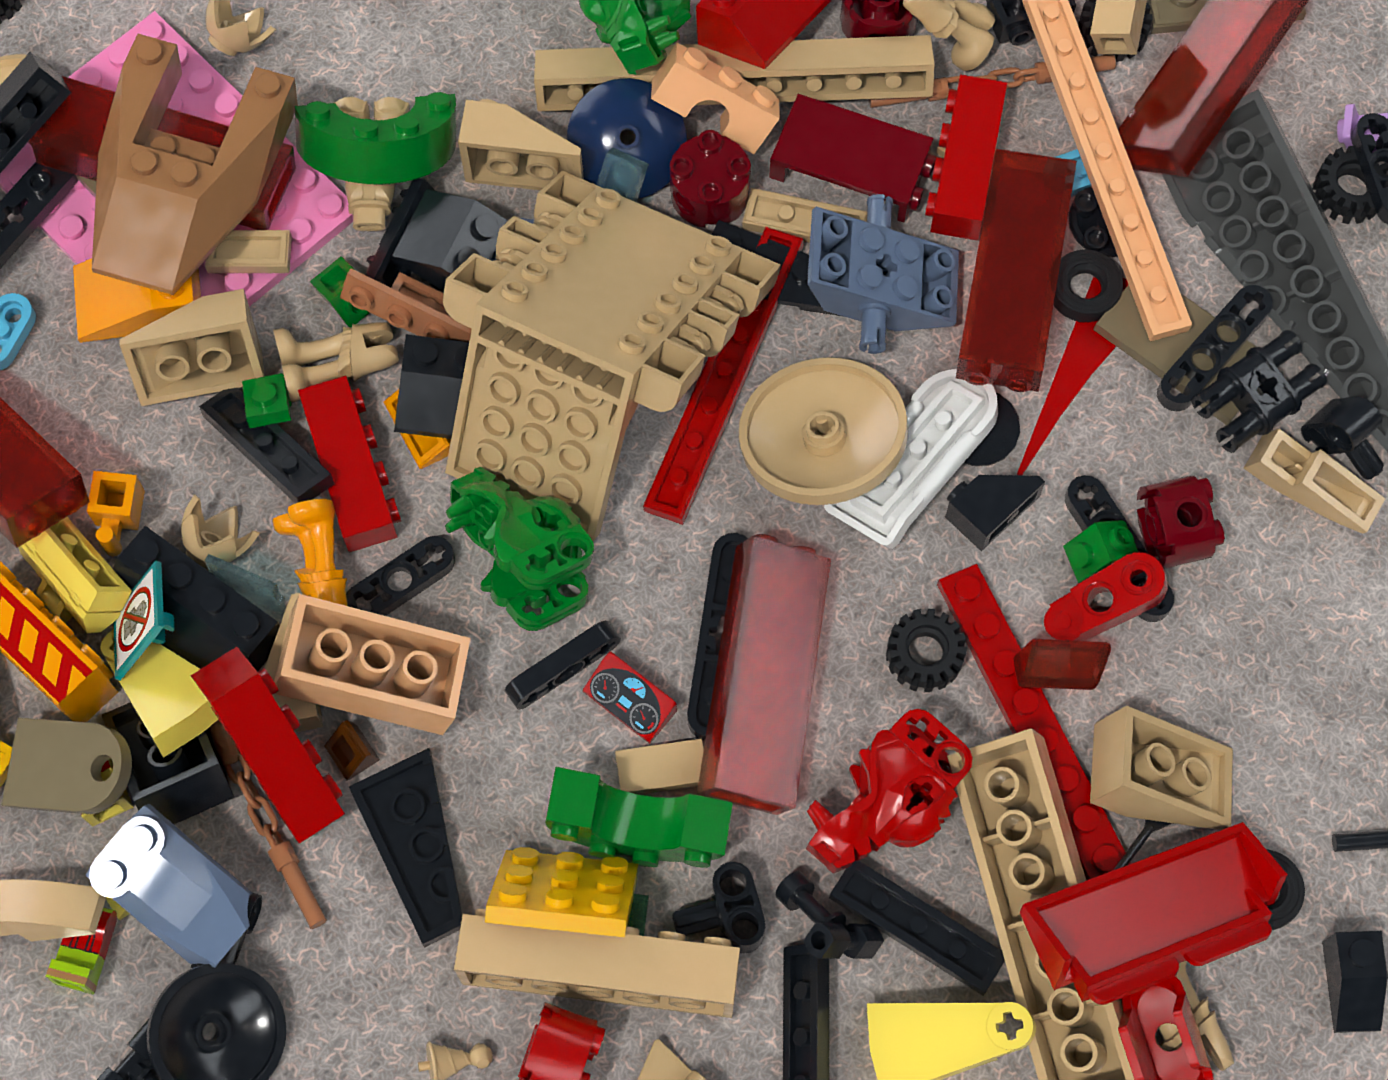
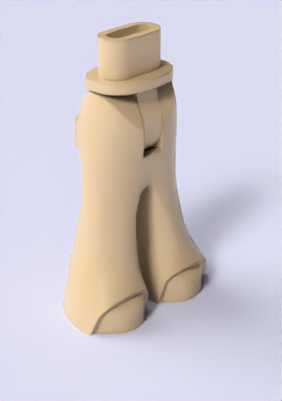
M344 97L333 102L341 111L352 117L370 119L367 101L356 97ZM395 97L381 98L378 101H374V120L397 118L408 113L410 105L408 102ZM345 181V191L349 204L348 211L349 214H353V228L358 231L384 230L386 227V216L391 213L395 183L362 184Z

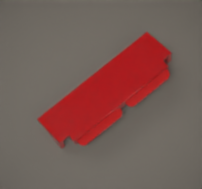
M1244 822L1027 902L1022 905L1020 915L1053 989L1056 990L1074 983L1082 1002L1091 999L1097 1004L1106 1005L1175 977L1181 962L1187 961L1194 966H1203L1267 940L1272 932L1268 922L1273 914L1267 906L1275 903L1288 874Z

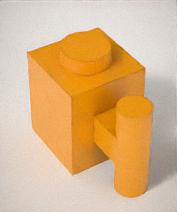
M93 471L86 512L96 526H101L96 531V538L105 552L112 557L118 556L122 551L120 543L122 529H139L145 490L137 475Z

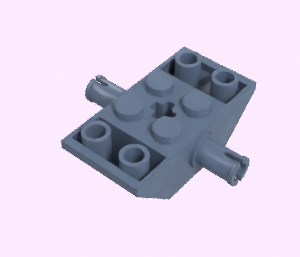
M883 194L868 197L867 222L817 206L812 209L807 285L824 311L861 321L859 349L865 352L867 345H869L868 353L877 354L886 350V329L906 331L952 327L956 324L959 250L892 230L893 199L889 196L886 197L884 204L885 195Z

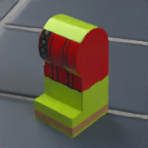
M103 907L95 934L63 938L55 959H51L45 977L55 985L94 995L116 926V911Z

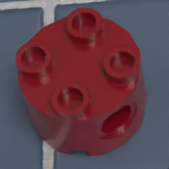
M842 0L841 27L847 38L914 36L918 19L903 6V0Z
M705 130L699 136H695L681 144L670 161V191L673 207L682 219L694 226L705 228V224H715L716 226L718 220L730 224L740 217L747 206L751 176V163L741 146L731 139L721 136L715 130Z
M1185 476L1139 488L1137 500L1145 499V508L1137 509L1140 532L1147 553L1153 557L1158 556V561L1164 569L1212 558L1216 546L1224 544L1225 536L1222 524L1218 519L1214 520L1210 505L1213 502V490L1207 478L1197 479L1195 476Z

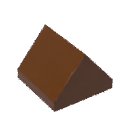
M349 720L343 721L324 745L347 781L380 760L359 727Z

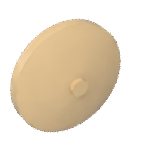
M843 358L805 360L774 373L752 393L745 404L739 422V442L742 455L748 470L756 481L780 498L808 505H828L845 502L874 489L896 468L903 456L908 439L906 409L896 387L874 368Z

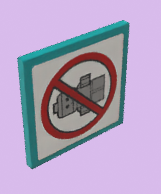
M156 560L133 588L123 610L120 611L119 618L114 621L115 679L122 680L152 642L164 644L165 629L172 632L175 630L174 616L163 612L161 562Z

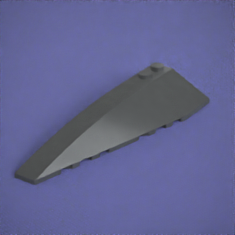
M1257 89L1156 145L1150 151L1182 217L1192 228L1196 225L1199 226L1206 238L1204 240L1206 245L1223 262L1243 287L1259 285L1270 293L1273 305L1268 316L1282 332L1289 330L1296 334V337L1290 341L1292 343L1298 340L1301 341V353L1310 364H1315L1321 368L1318 373L1326 375L1327 383L1340 398L1363 397L1376 406L1382 415L1383 421L1372 435L1388 452L1387 338L1269 102Z

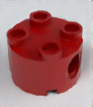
M544 1002L539 1014L541 1016L539 1025L536 1024L520 1068L519 1080H590L591 1074L583 1070L586 1061H592L594 1055L597 1056L606 1029L597 1026L598 1020L575 1014L556 1005Z

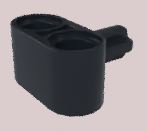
M1359 396L1332 399L1301 427V434L1304 440L1308 443L1312 441L1318 446L1315 449L1316 451L1321 449L1326 454L1345 453L1363 479H1372L1383 471V462L1366 439L1383 421L1379 410L1369 400Z
M727 862L720 865L715 871L712 880L713 894H711V902L678 910L672 915L676 933L689 936L720 927L725 939L731 941V947L740 948V953H751L758 949L765 935V918L753 876L746 866L738 862ZM728 877H735L743 882L745 889L736 896H730L721 890L720 883ZM740 920H749L755 924L757 933L750 939H741L733 933V925Z

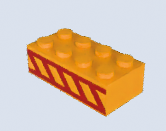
M0 561V652L71 721L88 722L118 693L110 682L115 675L96 652L86 643L83 645L74 635L75 633L57 615L53 616L45 608V604L28 587L24 588L15 579L16 576Z

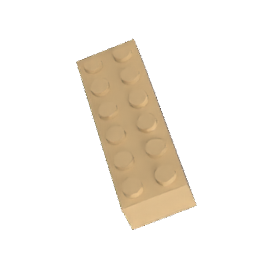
M476 909L475 915H462L454 970L462 985L732 1018L740 948L731 947V941L728 939L705 937L703 943L685 941L686 936L684 934L669 931L658 932L657 938L640 936L639 929L628 926L625 937L485 923L486 909Z

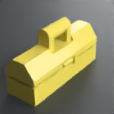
M29 513L20 531L21 534H19L16 541L20 554L42 579L36 591L37 596L54 616L57 615L64 623L74 617L86 633H101L119 618L120 611L123 610L132 591L65 513Z

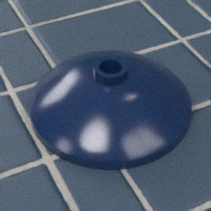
M620 78L596 86L585 94L576 105L567 129V140L581 148L584 180L602 188L615 190L621 196L630 200L652 195L670 182V161L681 144L687 141L683 117L651 99V83L639 79ZM624 130H631L635 134V141L630 145H625L620 140V133Z

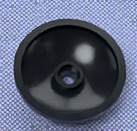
M219 963L215 968L210 964L200 965L187 970L175 978L157 999L147 1028L149 1057L155 1072L161 1080H268L281 1059L286 1041L284 1009L272 986L256 972L230 963ZM213 1023L216 1029L215 1035L210 1040H206L202 1034L203 1028L206 1024Z

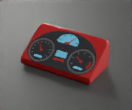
M611 651L603 658L583 688V692L649 744L677 712V703Z

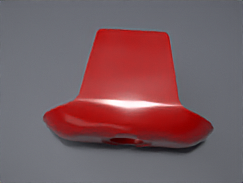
M1176 976L1122 998L1123 1014L1119 1022L1118 1031L1134 1080H1214L1186 992L1181 981ZM1171 1023L1177 1026L1182 1041L1180 1048L1168 1051L1158 1044L1156 1032L1161 1025Z

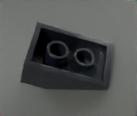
M131 702L101 715L105 726L119 732L129 746L132 757V770L127 785L138 811L144 805L150 804L175 825L235 798L206 730L163 758Z

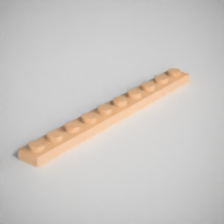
M1022 0L1149 340L1154 341L1189 331L1192 322L1069 1Z

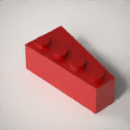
M235 647L191 675L198 688L212 705L213 712L231 739L236 743V748L253 774L258 778L257 781L299 844L345 814L337 802V799L343 796L341 790L329 773L322 777L316 768V765L322 762V759L309 739L301 743L294 730L301 727L287 704L282 707L278 706L272 695L277 693L279 689L265 668L257 672L239 648Z

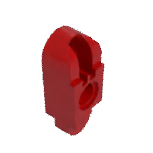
M1135 552L1122 557L1070 589L1071 592L1049 604L1050 608L1044 616L1046 631L1053 639L1059 642L1074 644L1082 639H1090L1141 615L1143 612L1156 607L1164 599L1168 590L1165 569L1155 557L1147 553ZM1142 572L1147 574L1145 585H1133V577ZM1102 592L1111 593L1113 595L1111 607L1104 612L1094 611L1092 603L1095 596Z

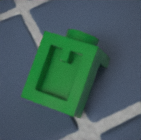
M341 256L313 278L310 283L334 308L348 327H352V324H357L370 312L358 309L350 302L340 298L347 273L350 268L355 270Z

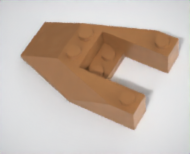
M138 33L122 66L98 153L92 271L174 295L256 206L294 117V106H298L294 77L255 67L220 148L162 132L157 129L182 75L177 44Z

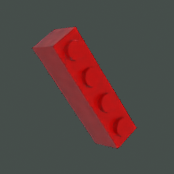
M960 74L957 90L949 89L945 113L952 114L951 124H942L938 146L946 148L944 158L936 157L932 181L939 182L937 193L929 192L925 216L933 217L931 233L978 241L1008 82Z
M346 375L299 389L298 393L320 464L331 473L334 485L328 488L348 552L350 553L398 538L394 524L402 521L394 497L385 499L382 487L390 483L382 460L375 463L373 461L370 450L378 448L371 424L362 426L359 414L366 412L360 389L351 390Z

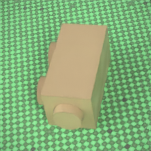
M1096 0L1090 34L1098 54L1137 55L1147 0Z

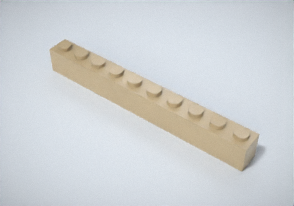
M931 35L793 40L766 69L698 44H682L686 48L694 47L707 56L708 60L722 68L724 66L733 68L744 80L751 84L769 88L779 99V102H794L798 93L820 101L933 97L935 63ZM670 45L665 49L667 56L675 45ZM612 47L535 50L534 84L537 111L574 110L579 101L590 90L614 79L632 78L652 84L653 77L664 61L655 66L652 65L636 70V74H629ZM705 100L697 103L696 105L722 104L713 100Z

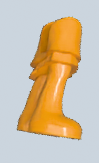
M313 499L289 506L287 508L288 513L273 518L272 522L274 530L280 535L296 536L300 540L305 558V568L294 570V572L301 581L297 584L302 595L348 606L345 591L347 578H343L344 570H336L334 564L335 511L333 502L329 499Z

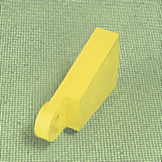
M113 629L103 638L100 650L115 674ZM152 642L122 680L118 681L164 758L202 734L218 718L211 708L212 705L191 677L200 668L161 644Z
M1015 1002L867 1003L869 1046L877 1080H942L996 1061L1000 1056L1027 1047L1033 1040L1036 1032V1023L1031 1012ZM1012 1013L1014 1019L1023 1021V1028L1016 1031L1017 1038L1010 1040L1007 1033L999 1031V1025L1006 1022V1015Z

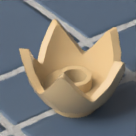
M209 0L205 17L206 29L210 34L208 40L216 49L227 55L235 56L237 52L246 53L257 48L276 29L270 26L264 33L260 34L264 18L263 7L232 16L230 0Z
M196 495L192 497L187 505L181 523L182 541L187 549L186 555L200 566L209 569L216 568L217 565H225L240 557L250 548L260 534L259 532L251 531L246 536L238 538L237 506H232L204 521L201 501Z

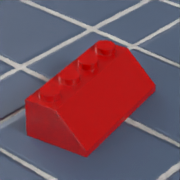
M701 0L696 5L698 45L766 69L832 0Z

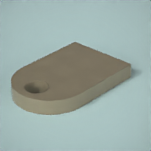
M18 718L2 806L77 814H96L108 809L121 797L130 779L132 757L126 740L116 730L97 723ZM112 759L113 772L107 780L103 781L101 777L102 766L107 760Z

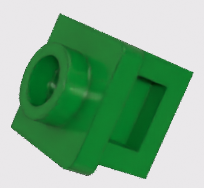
M283 373L242 381L246 419L249 428L291 421L290 407L292 403Z
M1123 520L1095 522L1063 545L1078 584L1122 557L1138 552L1133 535Z

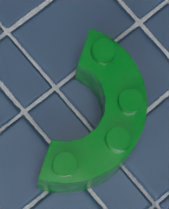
M434 92L428 96L415 97V105L408 113L386 120L352 117L341 111L335 103L327 104L315 101L307 105L294 106L296 149L298 154L313 169L339 180L362 184H393L411 181L429 175L443 167L455 151V94Z
M555 767L545 823L551 830V837L589 847L588 854L594 857H615V854L633 856L632 863L643 867H658L659 861L684 862L690 866L708 868L710 867L711 860L719 859L725 855L733 802L694 794L673 798L638 795L607 785L601 780L600 775Z

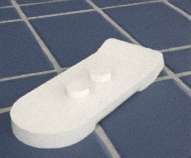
M951 369L939 372L928 378L912 395L911 402L905 408L908 423V439L903 456L893 472L869 492L845 502L824 505L825 510L884 547L894 549L900 543L913 521L994 427L998 417L997 395L992 384L982 375L970 370Z

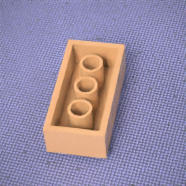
M299 594L288 619L274 680L279 691L275 694L443 735L456 717L471 638Z

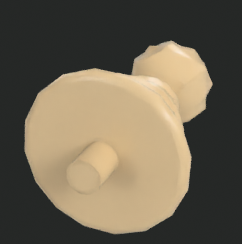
M428 1041L426 1044L427 1061L418 1062L419 1072L429 1070L430 1080H446L471 1064L481 1069L488 1067L492 1062L493 1053L490 1047L481 1043L474 1045L469 1053L461 1049L448 1048L445 1045L440 1046Z

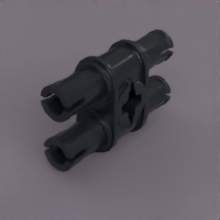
M1284 330L1278 337L1262 348H1250L1246 352L1245 357L1231 367L1222 368L1214 383L1191 398L1194 409L1207 400L1209 401L1208 405L1197 412L1205 419L1210 418L1230 401L1238 408L1241 415L1216 432L1219 443L1225 438L1234 435V438L1222 446L1227 452L1234 453L1255 435L1269 434L1273 430L1274 425L1289 414H1296L1300 410L1303 400L1327 384L1324 373L1310 382L1309 379L1321 370L1315 364H1308L1288 381L1277 368L1302 351L1300 340L1285 348L1284 345L1296 337V334L1292 331ZM1258 387L1261 389L1262 394H1259V393H1258V391H1257V388H1258Z

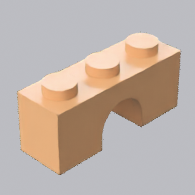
M676 43L652 79L651 99L685 118L699 102L713 100L724 105L726 109L720 116V135L738 143L742 149L753 155L780 119L779 99L769 88L751 84L744 80L733 68L728 66L722 68L708 60L703 52L694 47L686 48Z

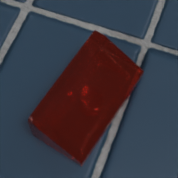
M1032 639L1013 657L1017 683L1021 687L1094 690L1100 682L1111 652V645L1107 642Z

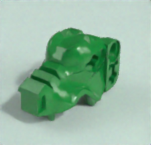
M579 0V5L584 15L596 24L597 28L595 30L601 42L612 46L629 74H636V70L652 65L655 66L667 58L665 49L680 39V34L677 30L692 17L690 13V0Z
M482 467L475 468L474 472L451 482V506L446 510V515L451 520L445 525L446 531L451 533L462 528L475 544L488 551L495 558L493 568L482 580L480 589L484 592H490L491 599L496 605L506 607V611L516 624L528 631H538L579 611L585 606L588 598V583L582 570L586 569L593 560L594 543L580 525L581 519L572 512L570 505L553 496L525 499L518 491H510L509 484L501 480L496 481V475ZM581 549H583L584 552H585V555H584V556H582V550H581ZM570 584L576 586L581 593L575 597H565L557 589L562 585ZM548 595L550 601L546 603V597ZM530 605L533 609L541 607V614L536 615L533 611L525 613L526 606Z

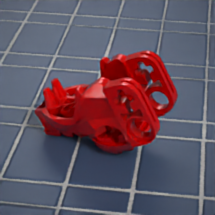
M921 709L909 710L890 730L879 731L867 749L859 751L860 765L853 764L849 767L858 796L845 810L834 816L817 800L809 806L807 813L818 831L809 841L806 850L833 874L850 867L855 860L858 861L868 857L872 852L871 849L877 852L887 842L901 848H913L933 838L934 833L941 830L940 825L945 823L944 818L951 816L948 807L958 797L954 788L972 767L973 758L966 744L929 712ZM921 720L926 724L927 727L923 732L920 728L916 727L915 725H910L906 723L910 721L912 724H917ZM910 735L915 738L914 741L909 739ZM938 735L944 739L940 744L934 742ZM927 749L932 752L930 757L925 754ZM945 750H954L962 757L963 766L959 772L952 774L951 771V773H947L940 767L939 763H943L951 770L947 757L949 754ZM915 795L919 796L922 799L921 803L907 811L906 807L910 804V799Z

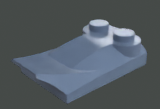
M150 804L144 805L122 826L95 858L85 875L90 879L91 885L97 893L116 901L190 964H210L215 968L250 927L248 900L252 892Z

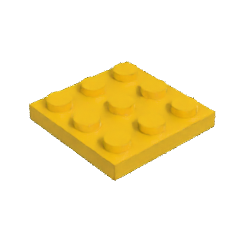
M529 847L506 850L486 904L485 923L625 937L637 883L638 864L628 863L626 859L621 857H605L602 860L584 858L581 854L575 852H562L558 855L543 854Z

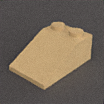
M490 99L479 101L466 100L458 140L465 182L542 190L561 171L584 180L581 148L507 104L497 103Z
M244 289L202 296L119 339L120 348L141 406L215 393L236 387L241 388L243 387L242 381L264 377L262 349Z
M1125 706L1094 724L1090 803L1125 817L1217 830L1231 827L1233 749L1132 707Z

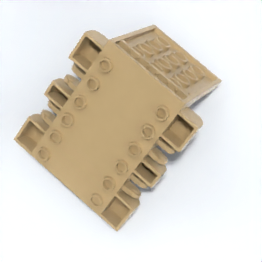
M561 171L538 192L533 224L513 216L499 229L496 243V260L491 261L473 253L446 278L443 293L444 308L452 319L472 328L445 473L459 479L474 472L475 468L482 467L496 475V481L501 480L509 484L510 491H518L525 499L539 496L559 498L572 507V512L581 519L580 525L585 529L592 541H594L601 532L625 432L638 404L658 412H666L673 409L699 378L705 357L715 356L722 350L734 335L739 317L750 315L774 287L781 265L736 246L724 237L713 236L627 199L615 190L602 188L565 171Z

